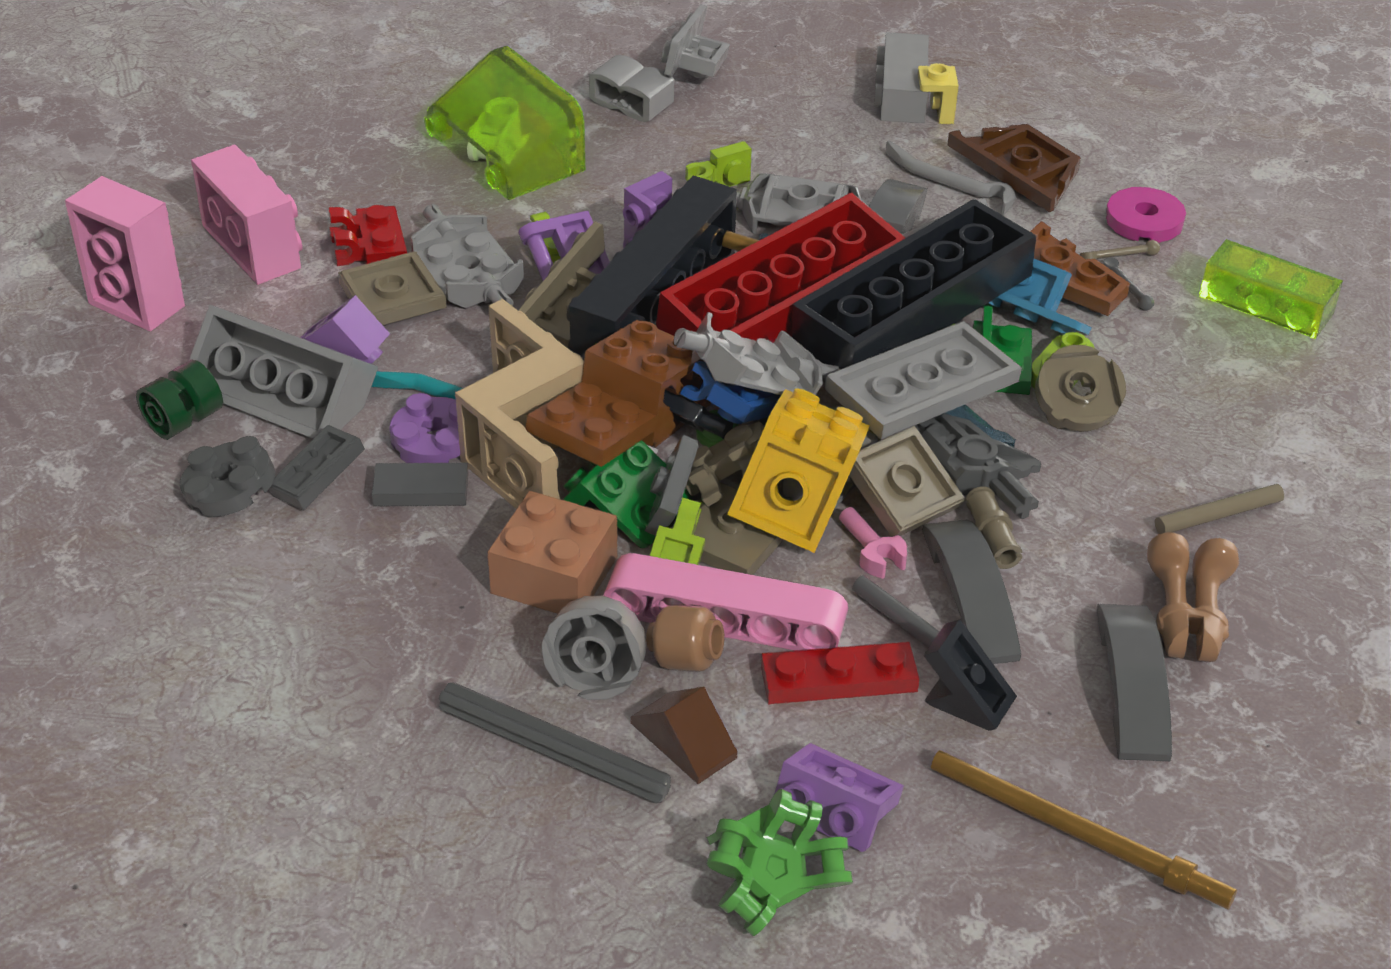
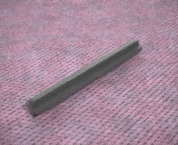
M450 682L440 693L439 707L441 710L649 801L661 803L670 790L671 777L669 774L460 684Z

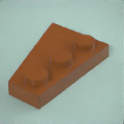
M1043 221L1030 231L1037 235L1034 259L1072 274L1062 298L1087 307L1093 312L1109 316L1128 296L1130 285L1128 281L1098 260L1085 259L1077 254L1074 243L1067 238L1059 241L1050 234L1051 227Z

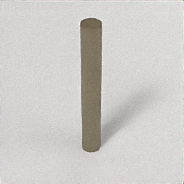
M1273 484L1157 517L1155 519V527L1159 534L1176 532L1281 502L1284 500V491L1281 485Z

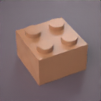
M529 491L487 552L490 593L557 614L568 603L583 596H594L618 557L617 515Z

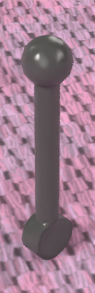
M1105 258L1103 264L1130 283L1129 291L1137 298L1140 309L1144 311L1152 309L1154 306L1153 297L1144 295L1118 268L1119 261L1117 259Z

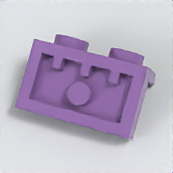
M663 171L624 188L623 249L633 239L634 234L638 230H642L653 218L655 212L658 209H662L672 198V178Z
M809 743L783 762L775 793L779 789L791 792L792 800L806 804L809 800L822 804V816L816 830L829 837H847L848 846L864 852L871 846L878 821L898 805L904 785Z

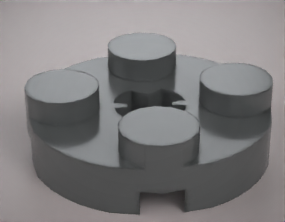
M245 436L237 441L224 443L213 448L202 446L192 451L187 458L189 466L184 470L180 479V489L192 510H194V507H197L206 516H225L239 512L253 504L251 495L255 494L261 487L264 493H266L275 479V468L267 451L261 447L258 439L254 436Z

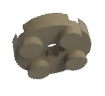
M1070 345L1055 351L1050 356V359L1043 364L1035 382L1036 399L1040 408L1046 414L1048 423L1057 429L1067 428L1080 432L1093 431L1111 423L1126 395V382L1120 367L1112 359L1109 363L1105 358L1099 356V350L1086 345ZM1079 380L1083 387H1090L1091 393L1087 392L1085 396L1077 395L1071 390L1074 384L1073 381Z

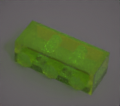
M1226 239L1206 263L1199 296L1316 339L1335 312L1343 280Z

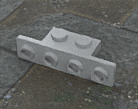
M700 4L694 13L690 12L686 22L682 21L679 31H674L671 41H666L661 57V62L666 63L664 75L672 76L679 67L688 70V74L697 78L714 77L726 60L730 44L701 36L708 6Z

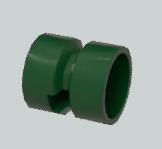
M193 359L170 371L167 378L159 377L138 389L136 393L137 404L143 418L158 436L167 440L192 426V421L199 422L220 410L223 406L222 392L214 376L205 365Z

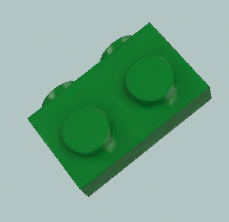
M641 440L602 467L590 462L594 468L589 473L581 467L563 486L569 492L563 500L582 506L591 500L601 511L617 515V527L638 547L648 548L656 537L645 532L656 497L655 494L649 491L657 470L660 466L666 467V463ZM685 487L682 498L692 500L694 496H691Z

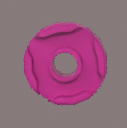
M1130 187L1119 190L1110 197L1106 208L1107 224L1117 234L1133 241H1139V236L1150 238L1149 240H1155L1158 243L1171 240L1181 233L1186 218L1184 204L1175 196L1163 190L1150 187Z

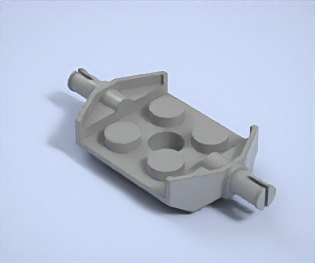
M759 173L748 187H743L742 193L737 192L736 208L743 211V216L751 232L756 234L758 221L769 222L777 226L790 225L851 192L861 201L862 199L857 186Z
M431 204L432 209L430 205L426 206L423 210V216L429 223L411 236L412 252H417L445 294L446 299L464 308H469L482 302L495 303L501 299H504L513 306V300L508 295L515 293L524 278L523 261L520 259L515 264L487 230V217L485 215L446 216L443 215L437 205Z
M709 312L706 314L697 332L680 328L674 336V344L677 345V348L697 352L699 357L706 363L714 381L782 395L785 389L793 392L795 388L803 389L816 395L823 382H826L827 375L841 370L836 365L824 364L815 359L808 350L785 331L779 333L774 343L763 338H759L757 341L743 338L730 330L715 331L711 327L713 315Z

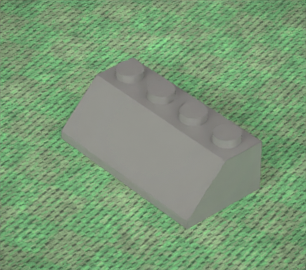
M210 304L189 361L191 359L199 361L212 373L222 392L224 404L313 439L327 425L341 430L364 408L378 370L376 365Z

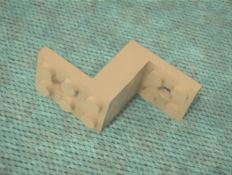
M501 299L488 306L493 374L455 392L461 463H468V469L517 509L529 491L560 499L557 482L559 462L553 451L558 446L527 432V415L582 382L584 360L579 354L573 353L557 341L550 332L544 331L532 322L525 313L518 311L504 299Z

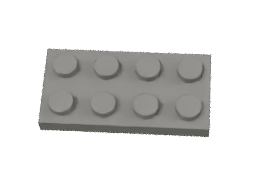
M962 321L827 375L825 390L845 408L863 417L862 422L870 425L869 429L880 439H884L1019 382L1022 367L965 321Z

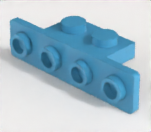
M1037 259L1033 260L1032 276L988 302L999 308L1002 301L1016 305L1013 313L1033 322H1037L1039 315L1053 320L1050 329L1062 334L1080 331L1089 335L1092 327L1056 312L1072 274Z

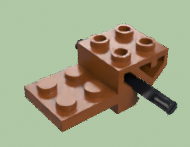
M636 320L588 348L583 355L579 354L584 360L582 382L528 414L526 431L602 467L641 440L646 445L653 447L671 435L676 425L673 419L701 432L704 430L711 432L722 439L733 429V422L708 412L704 406L680 394L686 385L692 384L700 389L703 383L702 377L692 371L696 362L704 361L697 352L677 348V345L674 344L673 335L657 329L656 325L651 322Z

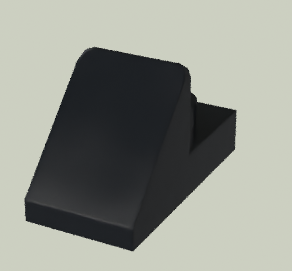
M961 619L945 623L923 655L940 677L926 697L925 702L934 708L985 730H995L1017 695Z

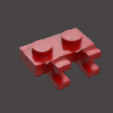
M373 205L368 208L355 209V216H352L350 211L343 207H329L330 222L343 223L339 227H329L331 242L335 243L336 246H349L343 250H335L337 266L349 265L355 261H365L366 264L407 253L395 206Z

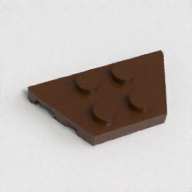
M1029 124L1010 125L1005 128H982L981 136L965 138L960 130L949 132L947 146L989 174L1010 185L1016 192H1019L1048 212L1054 211L1079 171L1080 156Z

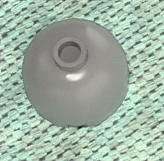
M583 596L568 603L549 624L541 647L544 665L558 685L563 688L564 684H567L572 689L582 690L577 696L587 700H604L624 693L638 676L646 653L644 628L636 614L621 601L606 596Z

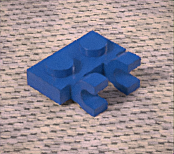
M704 361L696 362L692 369L703 379L700 389L691 384L684 386L680 393L693 401L704 399L719 407L718 413L723 418L736 424L769 417L781 395L714 381Z

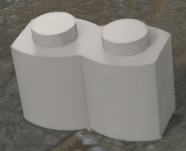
M616 55L589 74V97L602 107L619 109L628 117L641 122H647L674 102L675 80L671 76L664 75L665 71L655 67L644 68L633 58Z

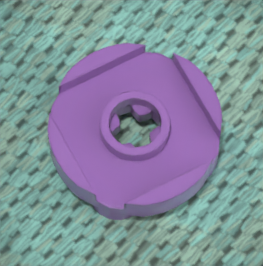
M417 393L408 397L406 406L396 412L389 427L391 445L393 450L396 448L400 452V459L406 463H449V459L460 456L456 399L431 397L425 393ZM437 430L436 434H428V432Z

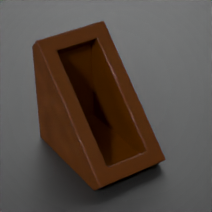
M704 686L671 691L630 717L631 724L697 784H700L737 759L738 751Z

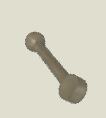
M1149 240L1145 245L1080 253V256L1085 259H1100L1147 253L1150 256H1154L1160 251V244L1155 240Z

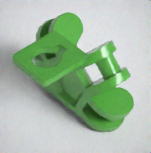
M779 789L774 794L769 805L738 821L720 819L716 832L706 837L710 845L719 841L717 851L713 850L709 853L707 866L715 872L736 879L725 892L718 906L726 913L734 910L746 921L744 929L751 936H755L762 931L773 918L777 908L813 889L840 887L853 883L852 871L845 870L843 851L849 849L848 838L830 837L809 841L819 825L822 816V804L809 800L806 804L792 800L791 792ZM784 821L795 824L791 839L776 834ZM743 847L742 856L739 858L740 849ZM821 855L823 873L807 876L805 856Z

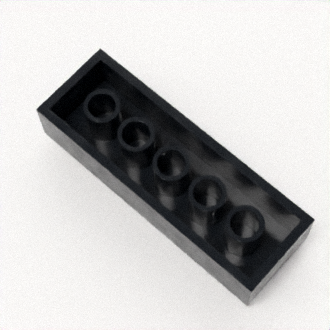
M694 175L681 189H677L673 197L662 209H658L655 212L653 218L644 228L634 234L633 239L624 249L614 255L612 261L604 270L592 278L590 284L583 292L571 300L566 314L567 320L570 321L568 349L583 355L588 348L636 320L647 321L656 325L660 292L735 254V250L723 247L722 242L726 231L735 233L737 189Z
M972 199L792 304V338L821 363L832 366L836 365L839 369H844L950 327L1032 276L1037 235L978 200Z

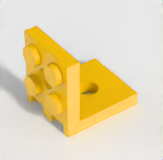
M795 388L792 392L785 389L769 415L727 515L815 553L870 425L863 423V417L850 409L837 407L835 411L819 404L820 398L809 391ZM785 478L797 480L803 488V496L795 501L782 498L777 489L778 482Z

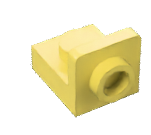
M940 63L931 64L930 66H919L918 79L920 90L931 92L930 106L931 109L937 110L939 124H954L959 87L955 66H947Z

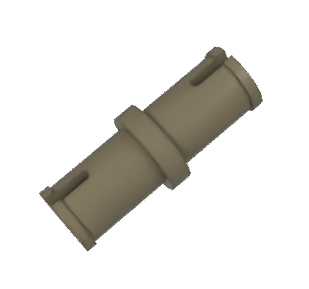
M974 488L966 496V506L971 511L975 525L987 541L998 568H1012L1021 561V553H1023L1012 533V521L1009 515L1000 509L995 499V494L990 488Z

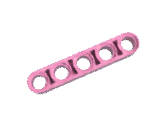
M635 553L622 555L617 560L604 592V596L621 601L642 622H655L660 611L670 605L703 606L711 610L715 618L721 621L724 628V637L794 651L837 648L848 612V604L844 597L829 589Z

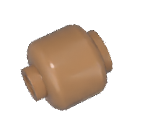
M667 606L660 611L655 622H651L647 629V647L649 651L654 652L658 664L667 670L704 671L711 666L714 660L720 658L724 648L723 625L720 620L715 618L711 610L703 606Z

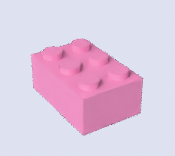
M236 145L191 159L202 225L249 277L259 285L301 269L299 251H302L303 246L295 227L294 218L298 216V210L291 195H285L277 187L272 176H266L258 168L255 160L251 156L247 157Z
M103 176L65 200L86 295L90 305L150 332L185 307L182 283L179 277L175 247L165 202Z

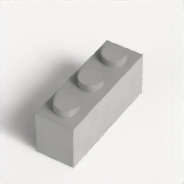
M886 32L885 46L877 47L874 106H881L880 121L925 123L928 92L920 90L918 67L928 66L929 35Z

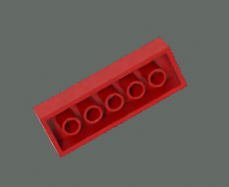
M851 192L660 292L656 327L675 336V333L680 328L697 332L700 324L709 312L713 315L711 327L715 331L730 330L743 338L755 341L763 338L772 343L775 342L781 331H785L792 337V304L904 240L905 237Z

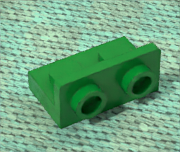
M984 306L982 321L974 320L973 329L1022 367L1019 382L995 392L1029 395L1032 378V329L1020 328L1014 325H992L993 306Z

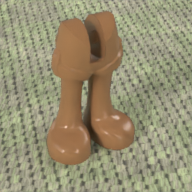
M1166 532L1158 534L1148 544L1147 560L1152 571L1162 581L1165 589L1166 603L1156 617L1157 628L1162 635L1165 650L1169 657L1183 659L1186 653L1189 633L1195 634L1197 660L1214 662L1219 656L1222 643L1229 637L1228 620L1225 614L1218 608V588L1238 568V549L1234 543L1222 538H1213L1200 545L1195 553L1192 564V577L1196 591L1195 608L1187 603L1186 575L1190 559L1188 541L1177 533Z

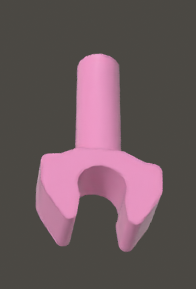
M853 507L846 508L841 512L839 520L864 547L860 553L859 566L866 573L882 579L885 578L887 563L884 558L891 559L901 570L906 569L907 545L901 536L880 538Z

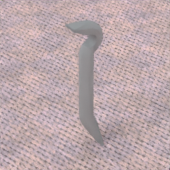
M890 140L886 142V154L912 174L977 197H1000L1002 199L1003 216L1015 202V192L1006 183H984L918 160Z

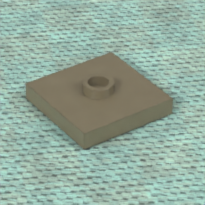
M416 251L338 272L339 284L348 299L356 295L382 325L447 308L445 294Z
M915 426L861 449L849 474L891 537L901 536L959 508L966 501Z
M720 482L723 499L708 507L702 500V496L697 500V502L701 503L700 509L702 511L693 535L705 538L706 542L700 561L717 569L753 575L784 539L727 515L737 489Z

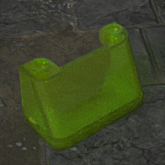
M508 46L488 52L428 107L427 115L424 117V124L430 136L435 137L441 142L451 139L454 129L484 154L487 161V167L484 170L486 181L492 189H496L507 200L517 198L586 170L584 115L578 101Z

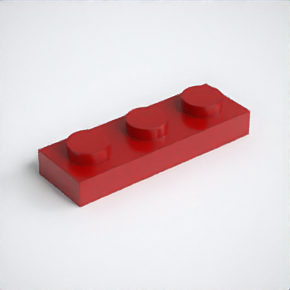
M910 642L761 654V671L768 705L918 692L920 678Z

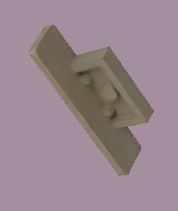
M594 221L586 232L578 234L572 248L562 260L558 259L554 262L548 276L538 288L534 287L529 291L524 304L518 310L525 313L532 322L544 331L550 332L557 341L567 348L570 341V321L567 320V309L571 300L576 296L578 297L596 275L588 269L605 250L603 224Z

